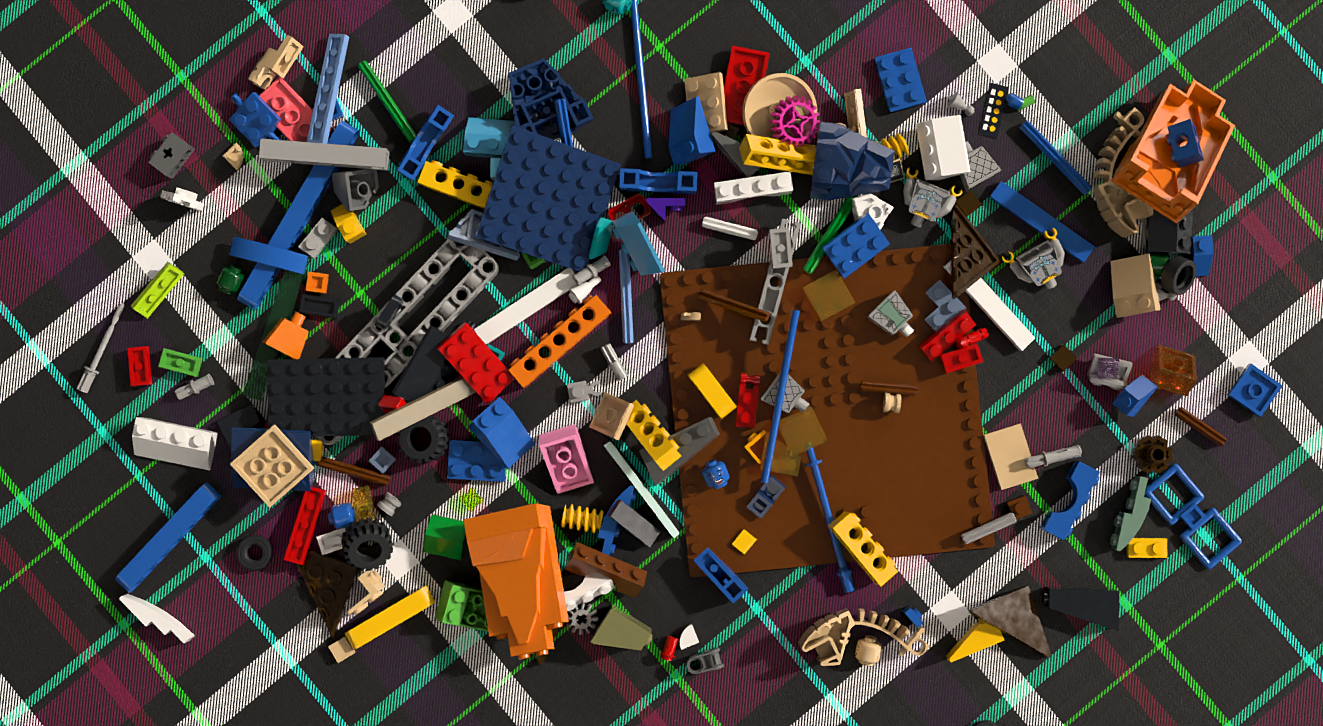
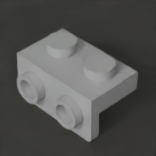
M1094 353L1087 376L1094 385L1101 386L1103 384L1115 390L1124 389L1128 386L1127 379L1132 363Z

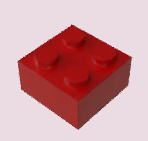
M383 395L378 406L387 414L407 403L402 397L397 398L391 395Z

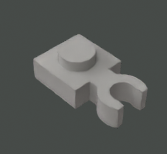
M586 381L567 384L570 403L590 400L589 394L601 395L602 392H595L593 389L600 382L595 381L590 386H587Z

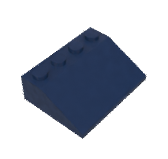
M232 427L231 462L269 429ZM281 430L314 467L311 431ZM231 466L233 488L252 489ZM315 468L291 490L311 491L315 480Z

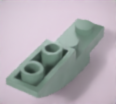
M1135 476L1131 480V495L1126 501L1127 513L1119 512L1115 517L1114 526L1116 528L1110 538L1111 549L1121 551L1134 538L1145 520L1151 502L1150 498L1144 497L1148 478Z

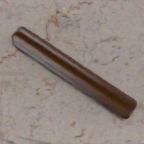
M703 289L700 290L698 298L703 301L763 322H767L770 313Z
M322 456L321 461H316L315 463L316 466L385 486L390 482L389 475Z

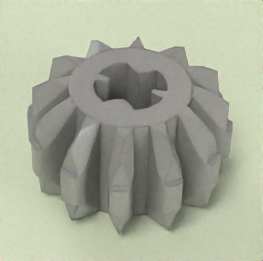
M581 603V608L577 605L575 610L568 611L572 614L568 615V619L572 621L567 623V627L574 625L573 633L578 628L579 635L583 634V629L589 634L590 628L588 626L593 629L596 628L593 622L598 621V617L593 615L597 613V610L589 611L592 604L584 608L585 603ZM582 614H585L587 621L579 622L577 615L582 616Z

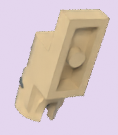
M287 35L277 51L270 47L267 49L264 56L259 59L253 68L248 80L265 90L276 75L284 79L304 46L293 37Z

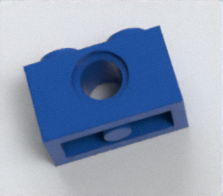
M1191 119L1167 127L1169 134L1166 135L1169 146L1172 145L1173 151L1170 153L1174 163L1177 162L1182 168L1204 160L1196 128ZM1188 141L1185 146L1180 147L1181 143Z

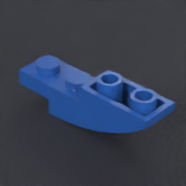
M630 485L619 495L608 513L618 499L630 506L631 501L635 502L637 490H634V485ZM607 513L598 537L605 539L602 553L613 556L616 545L612 544L614 537H618L620 526Z

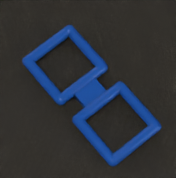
M1178 464L1171 465L1146 487L1144 496L1151 499L1150 503L1169 525H1174L1178 520L1182 519L1188 526L1180 534V538L1206 569H1212L1242 543V539L1215 508H1210L1205 513L1200 510L1197 504L1204 499V494ZM1176 473L1193 493L1194 497L1171 516L1152 492ZM1213 517L1232 541L1209 560L1190 536Z

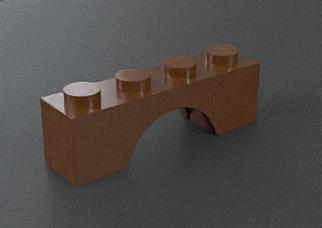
M578 542L569 552L564 568L580 576L587 574L604 575L615 582L618 592L635 598L644 587L647 574L645 570Z

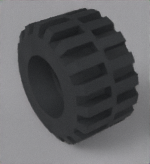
M430 415L402 429L401 432H397V437H400V441H397V445H401V448H399L400 453L404 452L403 456L406 459L410 458L411 462L427 463L438 460L439 456L445 454L444 449H448L449 446L446 444L447 441H450V437L446 435V433H449V430L444 428L446 424L440 422V418ZM422 427L426 428L431 434V444L426 450L420 449L415 440L417 431Z
M367 517L366 520L360 518L358 522H351L352 526L345 528L346 532H343L341 539L347 563L351 564L354 569L358 567L360 571L364 569L372 571V568L378 569L380 568L379 565H385L386 559L389 560L391 558L390 553H393V543L388 527L383 522L380 523L379 519L375 518L372 520L371 517ZM365 541H375V544L370 547H358Z

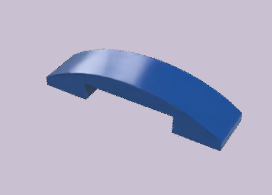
M239 237L233 238L229 255L303 275L309 257Z

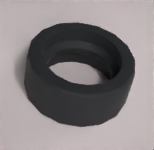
M1175 256L1170 259L1161 275L1162 288L1176 295H1182L1187 292L1196 277L1195 263L1181 256Z

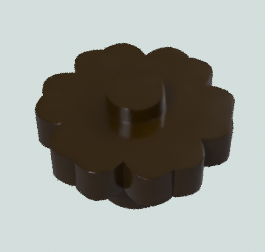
M1145 435L1138 439L1137 447L1132 449V459L1138 462L1137 468L1145 473H1151L1152 471L1154 473H1161L1163 470H1166L1168 468L1167 462L1173 459V450L1167 447L1168 441L1158 435L1153 437Z

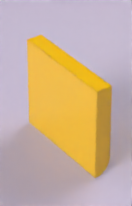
M743 529L732 545L745 554L757 539Z

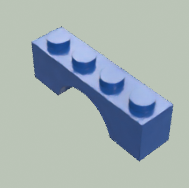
M435 105L395 170L414 181L431 149L444 133L454 115L441 106Z
M620 168L619 188L620 191L696 194L697 172L657 173L640 169Z
M1074 461L1066 476L1073 491L1069 505L1057 512L1048 511L1039 528L1058 539L1065 540V538H1068L1072 533L1073 528L1071 527L1074 521H1077L1081 516L1082 511L1080 510L1083 504H1086L1090 499L1091 494L1089 492L1099 481L1100 477L1098 475L1100 472L1080 461Z

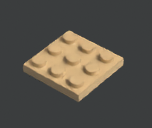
M273 425L230 463L269 508L314 469L310 462L276 425Z

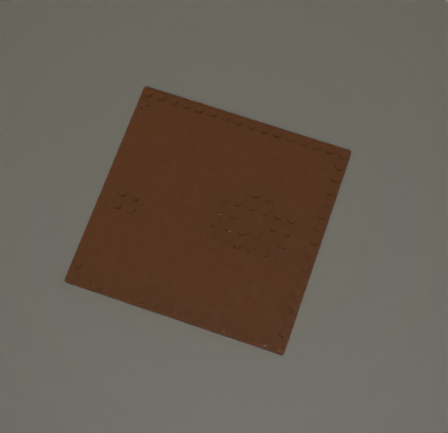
M951 244L880 251L845 279L841 277L827 256L821 258L812 274L803 270L809 258L792 260L793 267H789L769 345L761 343L762 340H765L767 329L759 326L755 334L756 342L749 340L755 318L698 298L700 290L703 289L757 308L769 262L664 272L660 274L675 433L710 417L713 418L720 433L716 439L679 468L689 573L691 577L707 576L693 561L707 547L734 573L838 563L811 467L805 466V463L809 462L804 444L811 442L816 460H822L818 467L833 520L844 511L856 514L860 519L859 524L861 527H866L872 534L870 538L883 547V554L886 557L994 547V532L968 544H965L961 538L963 533L993 521L976 364L945 374L940 355L931 362L919 347V345L935 333L924 320L938 308L925 293L939 280L952 292L951 275L944 268L951 260ZM771 277L770 285L778 287L780 284L779 279ZM894 290L913 315L907 323L914 331L907 338L899 330L894 335H889L867 319V316ZM964 291L957 298L966 307L964 310L970 316L969 298L967 292ZM792 310H797L800 313L788 374L805 390L801 398L808 402L809 406L804 413L795 407L789 413L781 411L770 475H773L786 485V488L761 519L746 507L764 484V482H761L774 406L762 401L761 398L781 371ZM700 312L701 320H680L681 313ZM770 317L767 322H760L764 325H767L770 322ZM972 329L968 331L965 335L972 333ZM956 342L942 354L958 350ZM703 363L736 407L738 405L741 373H747L749 376H754V374L760 375L755 428L735 426L737 408L721 419L688 377V374ZM861 381L916 385L917 395H901L899 413H894V411L883 412L885 393L861 391L860 383ZM746 383L745 389H753V384ZM762 430H765L767 433L750 447L751 451L762 462L758 464L744 446L749 442L747 438L754 432L759 434ZM712 459H716V462H724L730 475L727 485L719 489L708 487L701 473L705 463ZM854 528L849 531L850 538L854 537L856 533ZM743 529L757 539L745 554L732 545ZM840 542L845 562L856 561ZM867 543L862 544V552L867 550Z

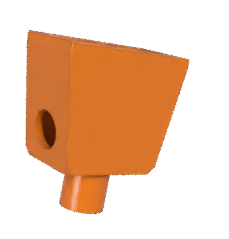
M295 312L291 321L281 318L263 340V343L294 359H299L308 335V331L301 327L306 317Z

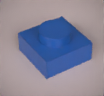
M907 606L902 611L916 627L924 623L920 619L922 617L921 613L915 607L911 609Z

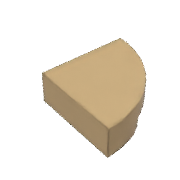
M235 143L223 157L238 170L243 162V151L239 144Z
M682 312L680 320L700 321L701 313Z

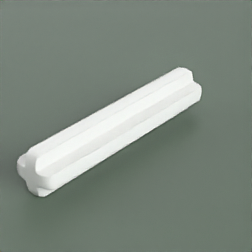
M709 217L703 218L702 227L751 240H756L758 231L756 229Z

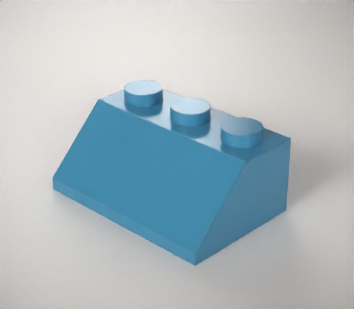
M468 118L464 136V154L475 157L501 158L511 125L515 126V122Z
M633 211L612 221L615 226L612 231L617 240L621 238L623 244L620 246L624 254L630 255L632 260L629 263L633 271L638 270L640 275L662 273L665 271L641 222Z

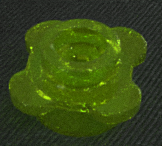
M470 488L466 495L460 497V502L467 506L468 511H474L478 504H482L483 498L476 493L474 488Z

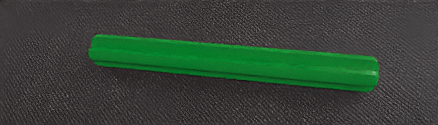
M362 61L358 64V68L410 143L413 142L416 133L368 62Z
M859 195L845 199L803 267L805 272L813 273L824 255L821 247L835 237L853 208L851 198L858 197Z

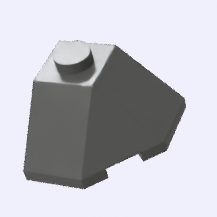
M362 169L332 173L334 192L347 211L366 209L370 203V197L379 188L377 170Z

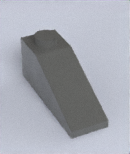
M715 131L710 132L714 144L743 178H749L760 168L743 164L739 151L740 142Z

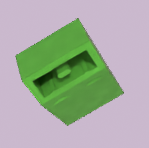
M445 580L435 618L442 623L489 632L482 589Z

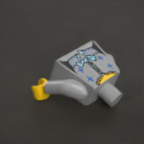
M908 168L903 194L908 211L914 214L911 224L921 227L925 219L934 221L936 218H941L949 213L957 200L956 198L962 194V190H959L957 194L954 193L955 186L951 187L949 191L916 178L918 175L917 169L915 175H910V168Z
M1051 228L1053 232L1052 237L1048 236L1045 230L1044 237L1047 241L1016 257L1017 261H1014V255L1011 252L1009 254H1011L1012 258L1009 261H1006L1002 256L1003 261L1010 264V268L1019 279L1027 283L1034 282L1037 286L1044 284L1047 289L1057 285L1054 278L1062 273L1060 267L1063 265L1065 253L1059 239L1055 238L1057 231L1054 228Z

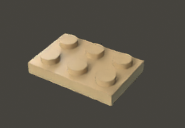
M718 72L684 79L686 101L699 96L709 131L720 132L728 130L722 73Z

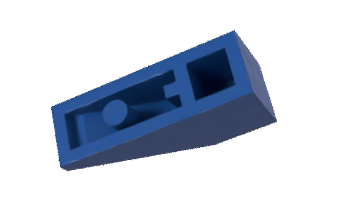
M708 547L693 560L733 604L749 589Z

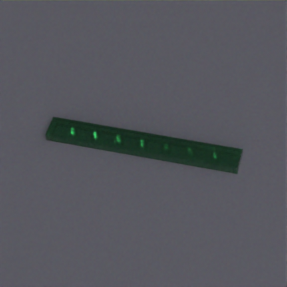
M310 256L308 257L304 275L288 270L284 271L243 392L244 396L259 401L263 400L268 385L267 360L277 359L279 350L263 343V340L281 318L290 321L311 259Z

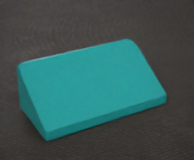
M599 218L589 252V259H594L607 252L614 225L612 220Z

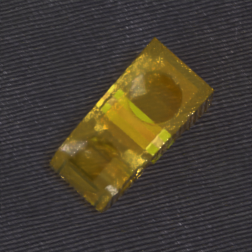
M367 485L353 488L352 494L356 522L360 518H363V520H366L367 517H371L372 520L377 519L370 487Z

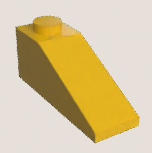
M979 618L978 622L970 627L946 655V658L950 662L961 659L1004 641L1003 635L998 628L992 627Z

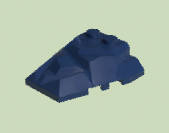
M544 58L509 73L516 127L555 141L561 139L555 108V100L557 99L566 100L571 134L594 120L586 101L582 97L580 98L569 84L567 85L560 74Z
M821 122L810 198L830 201L889 190L895 150L868 139L841 124Z

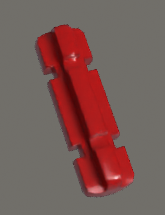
M986 328L976 330V332L967 334L963 338H958L956 340L957 347L959 349L966 348L987 338L989 334Z

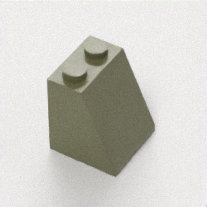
M612 604L592 636L591 643L642 650L643 646L647 648L652 640V629Z

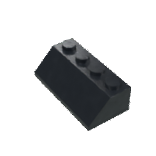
M1153 209V215L1147 217L1145 252L1167 253L1168 255L1191 254L1193 209L1177 224Z
M429 326L392 391L393 394L402 397L408 402H412L445 385L454 367L437 350V347L451 334L434 326Z

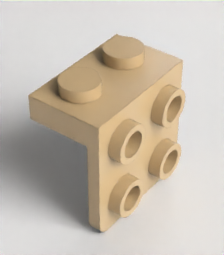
M366 571L358 577L369 594L346 612L348 616L352 613L357 615L368 606L366 602L369 601L371 603L383 594L381 590L385 588V585L381 582L382 578L377 571Z

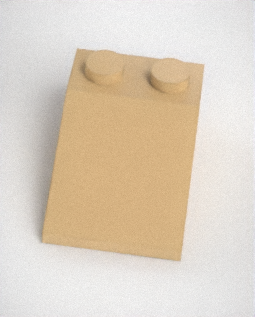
M1150 253L1111 261L1113 300L1117 318L1159 311L1160 305Z

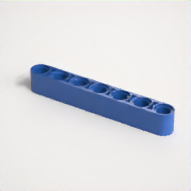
M208 483L203 484L116 576L115 580L128 593L132 592L213 507L221 495Z

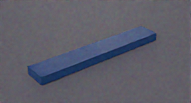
M1002 181L999 182L989 197L1043 236L1046 230L1048 236L1052 237L1053 232L1051 228L1056 229L1057 235L1055 238L1059 239L1063 250L1082 263L1086 261L1095 248L1091 243Z

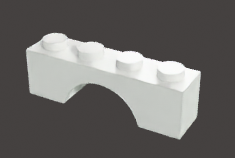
M791 172L714 183L716 205L732 203L752 197L779 196L793 192Z
M601 574L585 575L583 582L576 589L564 592L567 611L573 610L581 603L590 602L598 595L609 593L611 589L615 588L613 581Z

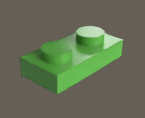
M164 348L158 367L198 377L203 358Z

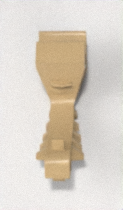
M1135 107L1125 116L1121 115L1118 111L1114 114L1113 117L1119 122L1120 127L1115 128L1103 143L1105 147L1098 154L1103 158L1098 159L1095 165L1096 167L1105 168V171L1098 170L1093 174V178H1104L1103 184L1093 188L1095 199L1098 200V210L1101 211L1100 215L1105 222H1108L1107 225L1123 238L1139 231L1136 219L1143 220L1153 215L1152 207L1111 181L1114 164L1119 152L1132 135L1136 139L1140 134L1138 129L1144 122L1142 113ZM1130 117L1136 120V125H1132L1129 122Z
M847 608L837 611L835 615L832 613L824 616V619L820 618L814 623V626L811 625L798 641L799 646L804 652H808L813 648L816 649L819 655L816 659L821 666L840 665L845 645L849 641L847 638L851 634L849 631L854 625L870 626L893 637L903 645L898 651L901 657L907 651H910L913 655L920 656L930 647L920 638L921 634L925 631L924 628L919 627L904 643L902 639L910 633L906 626L891 618L888 629H885L889 621L887 615L881 614L879 623L875 624L877 613L869 611L868 621L864 620L865 611L860 608L857 609L858 619H853ZM915 641H920L921 645L918 650H912V644Z

